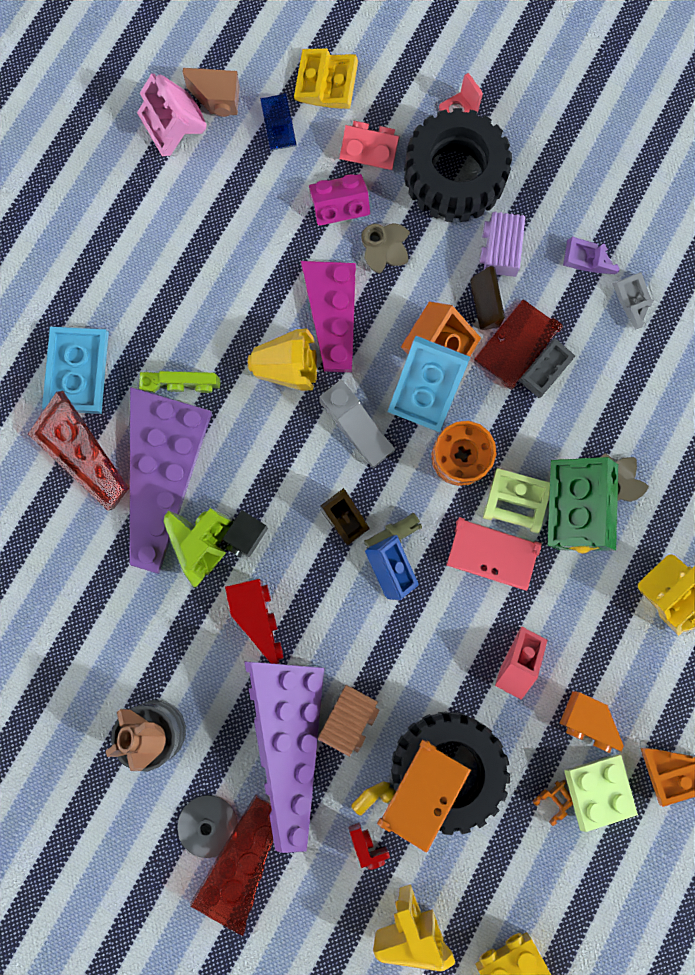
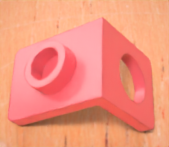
M469 73L464 75L461 92L440 103V111L446 109L449 113V107L452 104H460L464 108V112L474 110L478 113L483 93Z

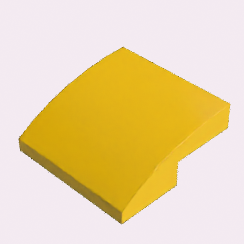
M327 48L302 49L294 99L315 106L350 109L358 66L356 54L330 55Z

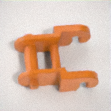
M565 780L561 782L556 781V786L550 791L545 789L533 800V804L537 806L541 799L545 800L549 796L557 804L559 812L549 821L552 826L557 824V820H562L568 814L565 811L573 805L571 795L564 787L566 784ZM558 791L567 799L563 805L555 796Z

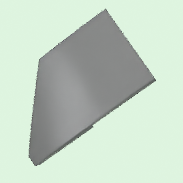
M640 272L613 283L618 299L635 330L643 327V320L647 310L654 301L650 297L643 275Z

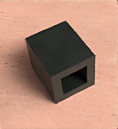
M241 510L223 537V540L228 543L226 549L239 558L243 554L250 557L268 530V527Z

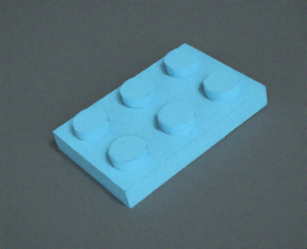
M50 327L42 403L44 411L102 414L109 335L106 329Z
M415 336L387 412L440 432L469 363L470 356Z

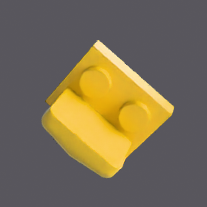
M667 555L638 583V589L658 610L660 618L679 636L683 632L695 629V566L693 568L688 567L675 555Z
M411 884L400 887L398 900L395 901L397 913H394L395 924L380 928L375 933L373 946L375 958L379 962L434 971L447 970L455 964V959L452 951L443 941V935L433 909L421 913Z

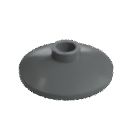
M205 795L193 799L184 807L179 816V839L184 848L197 857L212 858L221 855L229 849L237 835L238 821L235 811L227 801L217 796ZM203 823L211 825L212 831L209 834L202 832L201 825Z

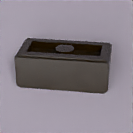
M489 266L473 276L470 281L480 330L500 328L505 318L496 270L494 266Z

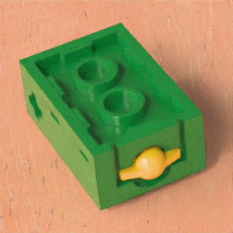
M608 457L551 460L548 521L549 547L563 551H577L581 554L589 551H616L619 464Z

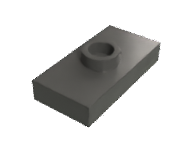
M554 338L518 381L535 396L541 398L576 356Z

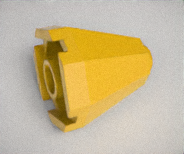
M307 328L296 329L255 347L251 355L248 356L249 371L253 372V375L261 380L301 391L313 390L314 386L312 383H315L317 380L316 350H311L309 343H314L313 335Z

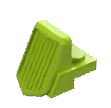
M212 508L198 516L195 521L196 526L184 517L168 511L164 516V525L182 571L193 587H197L205 577V574L209 575L226 554L218 545L234 522L228 516Z

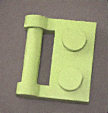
M496 468L484 509L483 519L492 520L494 518L530 528L531 532L539 533L549 499L550 482ZM497 500L534 509V516L529 517L496 508Z

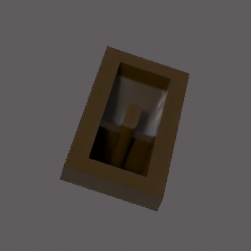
M344 488L320 505L321 513L347 546L370 529Z

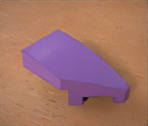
M573 236L567 240L563 266L603 274H616L620 269L617 264L613 265L605 252L608 250L605 244L598 247L596 243Z

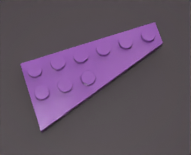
M130 387V565L159 574L170 543V538L164 525V516L168 511L179 515L212 412Z
M244 661L246 672L250 673L252 688H249L250 700H254L256 710L254 724L261 767H264L266 771L267 782L264 785L266 795L270 796L272 811L269 816L275 850L281 853L306 852L324 668Z

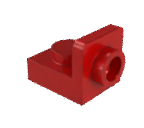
M360 823L349 826V833L361 868L368 867V870L383 866L385 860L390 858L387 847L369 852L368 849L374 846L368 829L362 831Z

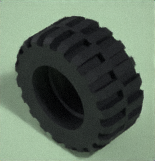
M453 108V112L448 113L445 109L437 112L436 118L430 115L424 119L423 126L418 125L414 130L413 137L410 138L407 146L404 167L405 186L409 188L408 193L411 199H418L417 206L422 211L426 209L430 211L429 216L436 219L438 216L445 217L446 222H453L454 218H459L460 222L469 221L471 215L474 218H478L484 214L485 210L490 211L495 206L497 199H500L510 174L512 153L509 151L510 144L508 138L505 136L501 137L503 130L497 124L493 126L491 124L492 119L486 115L482 118L474 110L462 112V108ZM446 151H461L477 161L482 174L470 181H452L437 172L432 164V160L437 155Z
M446 711L438 712L435 715L429 714L422 717V720L411 724L408 727L409 730L404 736L401 735L398 740L397 749L393 752L391 776L395 791H397L417 754L422 739L429 741L434 746L448 742L460 744L466 747L474 756L478 769L477 778L470 791L454 801L439 831H442L444 835H453L455 831L466 834L470 833V828L476 825L479 829L486 825L485 819L490 815L495 817L500 811L497 806L500 801L505 802L508 794L505 791L506 784H510V773L507 772V766L510 764L507 755L502 750L503 745L500 740L493 735V731L486 725L457 712L449 713Z

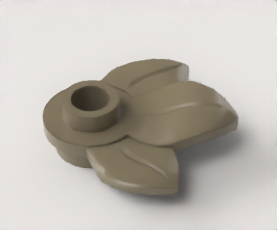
M396 223L384 227L379 224L368 225L361 235L362 244L366 248L364 257L367 265L374 272L380 274L384 270L386 263L392 266L407 264L408 254L402 242L406 240L410 232L402 225ZM378 236L380 240L373 242L370 240V237Z
M606 453L601 456V457H608V458H610L611 460H613V459H612L608 454H606ZM627 457L616 461L619 464L618 501L621 499L632 502L639 499L647 492L649 486L635 479L637 459L635 457Z

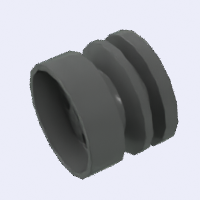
M150 700L128 709L148 722L161 726L166 737V743L162 752L141 771L148 772L159 768L181 750L186 739V724L183 715L174 705L163 700ZM118 719L112 730V746L117 744L118 734L123 728L119 725ZM128 755L117 757L124 766L129 768Z

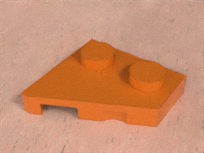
M646 747L640 748L660 806H668L695 797V756Z

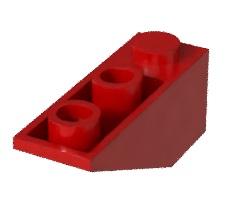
M256 579L225 586L231 617L270 663L280 664L279 660L284 659L281 643H275L273 631L278 629L274 613L269 614L266 602L271 601L268 584L262 585V581Z

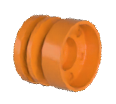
M471 421L455 422L447 426L436 439L431 452L432 466L437 475L446 483L456 486L470 485L484 477L493 467L496 458V445L490 432L481 424ZM458 449H461L462 453L467 452L468 454L464 463L461 459L455 458Z

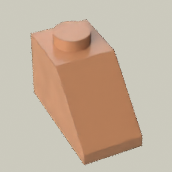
M183 68L187 89L211 114L221 117L238 114L240 84L237 71Z

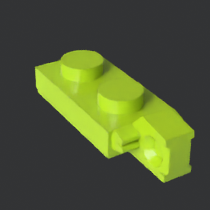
M140 372L139 389L155 393L160 388L167 387V391L184 392V387L195 388V391L200 393H211L212 388L220 389V378L216 373Z

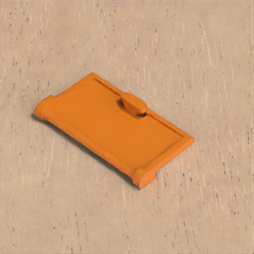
M422 739L417 754L384 815L378 820L377 824L382 829L394 832L427 853L471 769L440 752L429 741Z

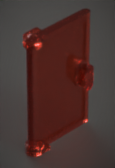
M522 300L477 354L474 361L502 381L501 383L508 389L513 390L520 377L531 366L556 333L562 330L563 325L555 318L550 319L527 301Z

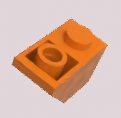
M572 691L559 723L568 727L565 733L580 740H583L585 735L595 740L593 746L608 753L611 752L612 748L622 752L624 745L608 705L580 692Z

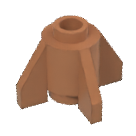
M120 709L117 711L119 725L123 728L118 734L117 744L107 749L106 755L107 757L128 755L130 771H141L164 749L166 743L164 730L158 724L148 722L132 710Z

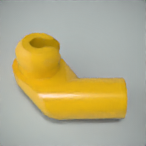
M382 781L367 788L351 804V807L356 814L362 816L379 797L384 803H389L396 791L390 787L391 783Z

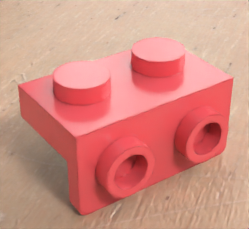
M354 120L352 125L345 126L339 159L393 170L400 139L399 135H394L395 129L380 126L379 131L368 129V123Z

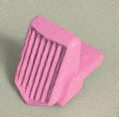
M151 73L140 92L144 102L137 114L162 156H171L185 134H202L207 125L199 106L187 91L165 76L159 74L156 77L155 74Z

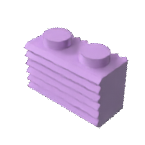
M492 212L490 221L484 222L482 237L487 238L486 247L481 248L479 263L484 264V269L494 266L497 275L516 277L521 262L525 225L524 215Z

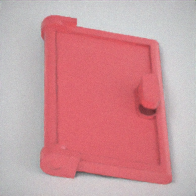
M459 517L456 521L454 531L456 534L447 566L527 591L535 560L539 556L542 543L525 540L465 521L464 518Z

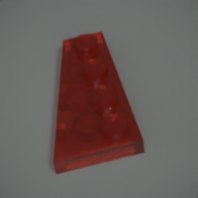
M256 794L190 902V907L242 937L246 929L249 912L252 910L259 880H261L264 864L273 843L269 816L272 811L271 803Z

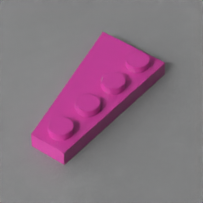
M301 261L324 371L352 373L356 263Z

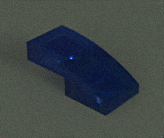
M287 94L260 98L270 151L297 146Z

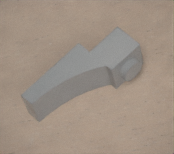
M342 379L319 396L320 404L336 421L338 428L372 468H375L395 451V448L367 414L360 400Z

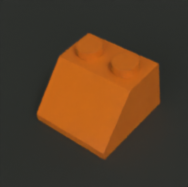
M429 301L401 348L409 354L415 336L471 356L481 337L453 305Z

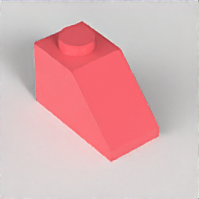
M521 627L501 665L495 686L522 700L538 678L548 640Z

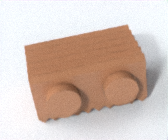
M345 685L318 736V740L349 757L352 751L358 753L366 736L362 735L366 724L372 726L380 711L376 708L378 702L358 690Z

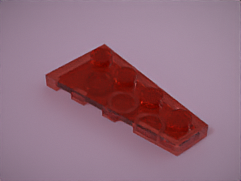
M64 391L56 392L28 435L107 511H110L117 506L129 490V487Z

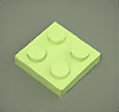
M612 755L564 770L580 831L588 832L638 815L621 755Z

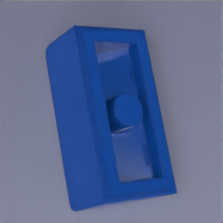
M393 535L365 550L387 599L401 600L419 585L397 535Z

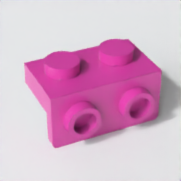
M350 174L343 178L329 181L321 180L309 185L316 221L319 226L370 215L368 190L362 174Z

